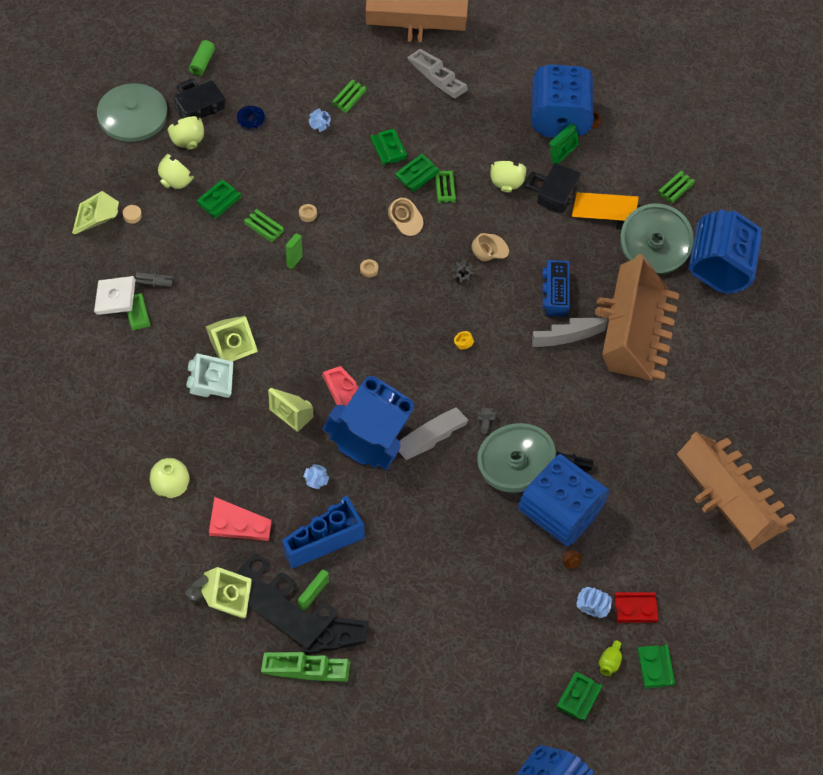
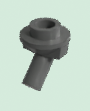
M481 408V412H477L478 419L483 420L480 429L483 434L488 433L490 420H495L496 412H492L493 408Z
M203 575L197 579L191 587L185 590V595L194 601L203 598L201 590L202 586L209 581L208 577Z

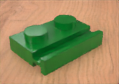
M570 123L549 143V146H551L550 155L552 163L559 164L579 145L577 131H575L576 125Z
M394 128L380 132L375 136L370 135V140L383 166L385 163L390 162L391 164L407 159L406 151Z
M420 154L396 172L395 176L413 193L437 175L439 168L435 167L426 156Z
M222 179L197 200V205L207 213L212 214L216 219L241 198V193L235 191V188Z
M668 645L638 647L637 653L644 689L674 686L675 680Z
M575 671L556 709L584 723L603 685H599L594 680Z

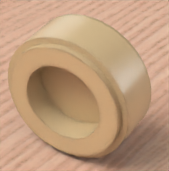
M311 204L301 206L299 209L300 219L305 222L315 220L317 217L316 207Z
M136 205L127 206L123 210L124 220L128 223H137L142 217L141 209Z
M371 259L364 260L360 265L361 274L367 278L376 276L378 273L377 262Z

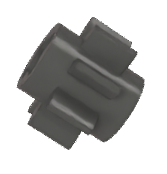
M465 259L462 262L455 260V267L450 268L452 271H455L452 277H459L460 283L463 279L469 281L470 274H474L469 269L473 265L471 263L466 265ZM464 267L466 271H463L462 274H460L459 270H462Z

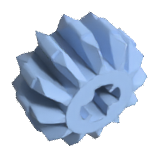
M590 587L582 588L581 592H579L577 607L582 612L599 618L606 617L610 612L612 598L607 593Z

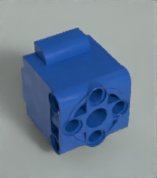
M368 376L364 379L347 406L337 405L334 407L322 430L330 434L329 439L337 444L339 451L359 464H369L376 469L380 466L387 471L400 450L401 446L397 437L412 414L414 403L410 398L377 377Z

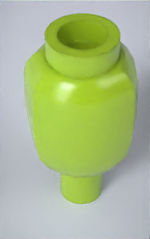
M614 641L612 647H608L601 655L599 666L600 673L604 676H611L612 673L619 669L622 661V654L620 652L622 644L619 641Z

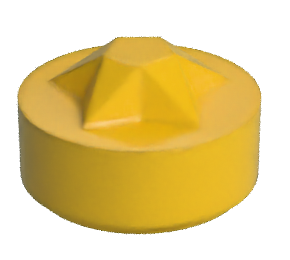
M463 331L455 336L454 343L458 349L465 350L472 346L474 339L470 332Z

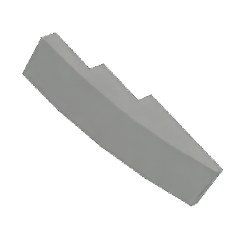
M422 49L407 57L415 68L451 97L457 98L468 90L467 84L456 79L454 72L443 67L440 59Z
M570 318L569 324L551 325V331H533L532 347L555 346L589 338L606 330L607 318Z
M457 407L453 408L399 441L401 446L399 453L407 460L430 450L435 446L436 442L448 438L452 431L465 426L468 419Z

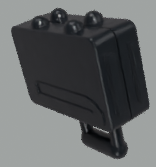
M192 78L177 85L180 93L174 96L175 109L182 119L195 116L199 120V118L202 119L225 109V97L214 81L211 80L198 85L196 80ZM194 86L193 88L184 91L185 88Z
M555 163L547 177L534 171L530 172L524 186L539 192L537 200L539 205L563 213L567 205L572 203L571 199L574 192L578 191L580 172ZM535 178L545 181L541 188L532 185Z

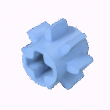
M319 108L310 114L309 124L314 130L318 129L321 132L330 126L331 118L328 112H321Z
M316 464L310 467V469L306 468L303 476L306 478V484L315 489H320L321 486L327 485L329 476L326 473L327 469Z

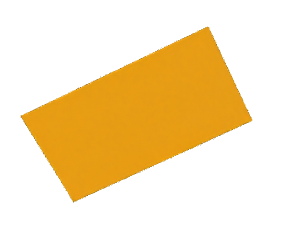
M577 192L572 217L625 221L637 209L639 197Z

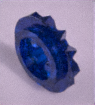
M245 106L237 113L238 124H241L242 128L247 127L250 129L254 127L257 129L265 121V114L257 106ZM251 114H253V119L249 121Z

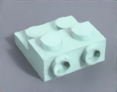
M197 353L194 359L189 361L188 371H191V376L187 380L190 394L209 397L210 394L229 398L232 390L233 361Z

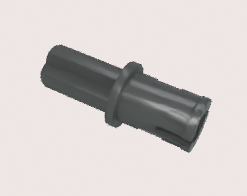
M138 272L135 277V282L139 284L172 288V275H159L156 272L154 274Z

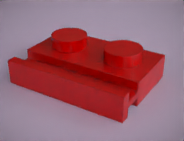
M615 592L616 623L658 622L656 592Z

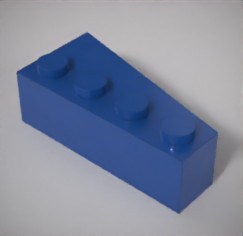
M348 496L343 497L337 505L333 504L327 508V512L321 516L317 515L307 526L300 527L282 540L283 554L291 569L364 539V524Z

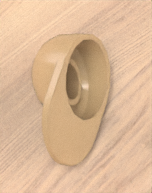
M398 198L389 205L388 216L402 234L413 236L421 231L423 218L411 200Z
M482 233L472 242V251L481 261H489L493 258L503 259L509 254L506 242L494 234Z

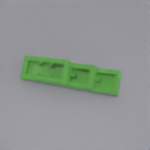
M303 652L264 653L261 673L307 680L348 682L350 661L348 659H328L326 656H306Z

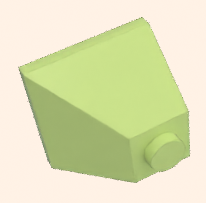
M101 191L80 203L72 233L78 234L115 218L118 213L119 202Z
M246 316L225 319L206 326L210 341L220 359L235 361L258 352Z
M273 388L268 390L269 409L297 432L314 417L313 406L309 401H304L299 396Z
M219 567L204 572L209 581L202 586L201 591L209 607L246 618L252 579Z

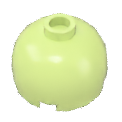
M195 116L178 120V125L174 126L171 124L169 126L168 133L172 142L181 148L194 149L204 137L201 118L197 120Z
M166 154L158 167V174L162 179L160 182L166 188L170 186L174 189L186 187L194 179V176H189L191 172L176 159L174 161L170 160L171 155Z
M511 161L494 162V165L491 164L490 171L492 182L496 187L501 188V191L512 192V190L519 188L525 181L527 168L520 163L519 167L514 166Z
M162 459L154 464L151 469L150 484L152 490L159 496H167V498L180 496L186 491L189 484L188 470L177 459Z

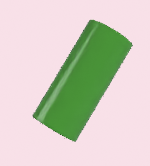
M203 40L200 43L189 66V71L197 76L203 75L215 50V45L212 42Z

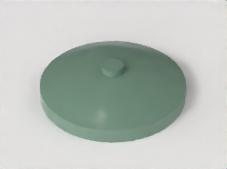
M130 83L111 89L101 98L97 107V117L100 127L110 137L125 142H136L154 136L163 128L168 117V109L164 97L156 89L144 84Z
M659 203L647 204L634 210L626 218L620 233V245L627 261L642 254L658 275L668 274L679 269L690 256L694 242L692 227L687 218L677 209Z
M525 423L510 424L495 430L483 441L478 452V466L482 477L492 487L505 492H523L556 457V450L553 440L543 429Z

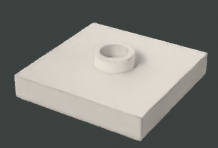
M134 276L98 281L94 309L96 315L132 311L136 281Z

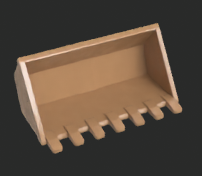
M366 0V24L408 28V42H411L413 39L412 28L419 29L418 42H422L423 29L466 31L469 0Z
M642 254L620 265L614 298L599 297L597 299V304L601 307L595 309V314L599 317L609 318L602 356L610 372L652 381V378L664 380L665 373L655 370L654 367L655 364L667 366L668 360L657 356V351L668 353L670 350V346L659 343V339L672 338L671 332L661 328L662 324L674 326L675 320L664 316V312L676 313L677 307L666 303L667 298L678 300L679 294L668 289Z
M695 432L691 439L677 453L680 463L703 490L702 493L696 496V503H700L707 498L711 499L709 503L704 505L702 510L706 513L717 507L752 550L777 534L789 529L787 525L793 522L795 517L792 514H788L780 518L776 512L784 508V504L778 501L769 505L765 500L772 496L774 492L768 488L759 493L755 486L762 483L763 479L760 476H756L748 480L744 474L752 470V466L746 463L737 467L734 461L741 458L742 454L739 451H735L727 455L723 450L731 445V441L726 438L717 443L715 440Z

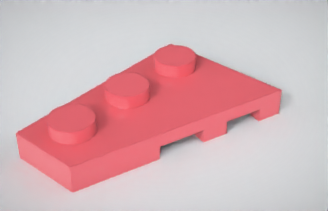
M341 366L323 372L322 376L336 405L347 406L359 388L356 385V381Z
M214 497L209 536L269 541L272 522L268 518Z

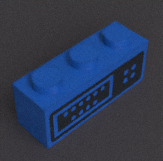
M547 260V265L542 270V278H546V283L543 282L542 294H546V298L542 299V309H545V316L568 317L569 261Z

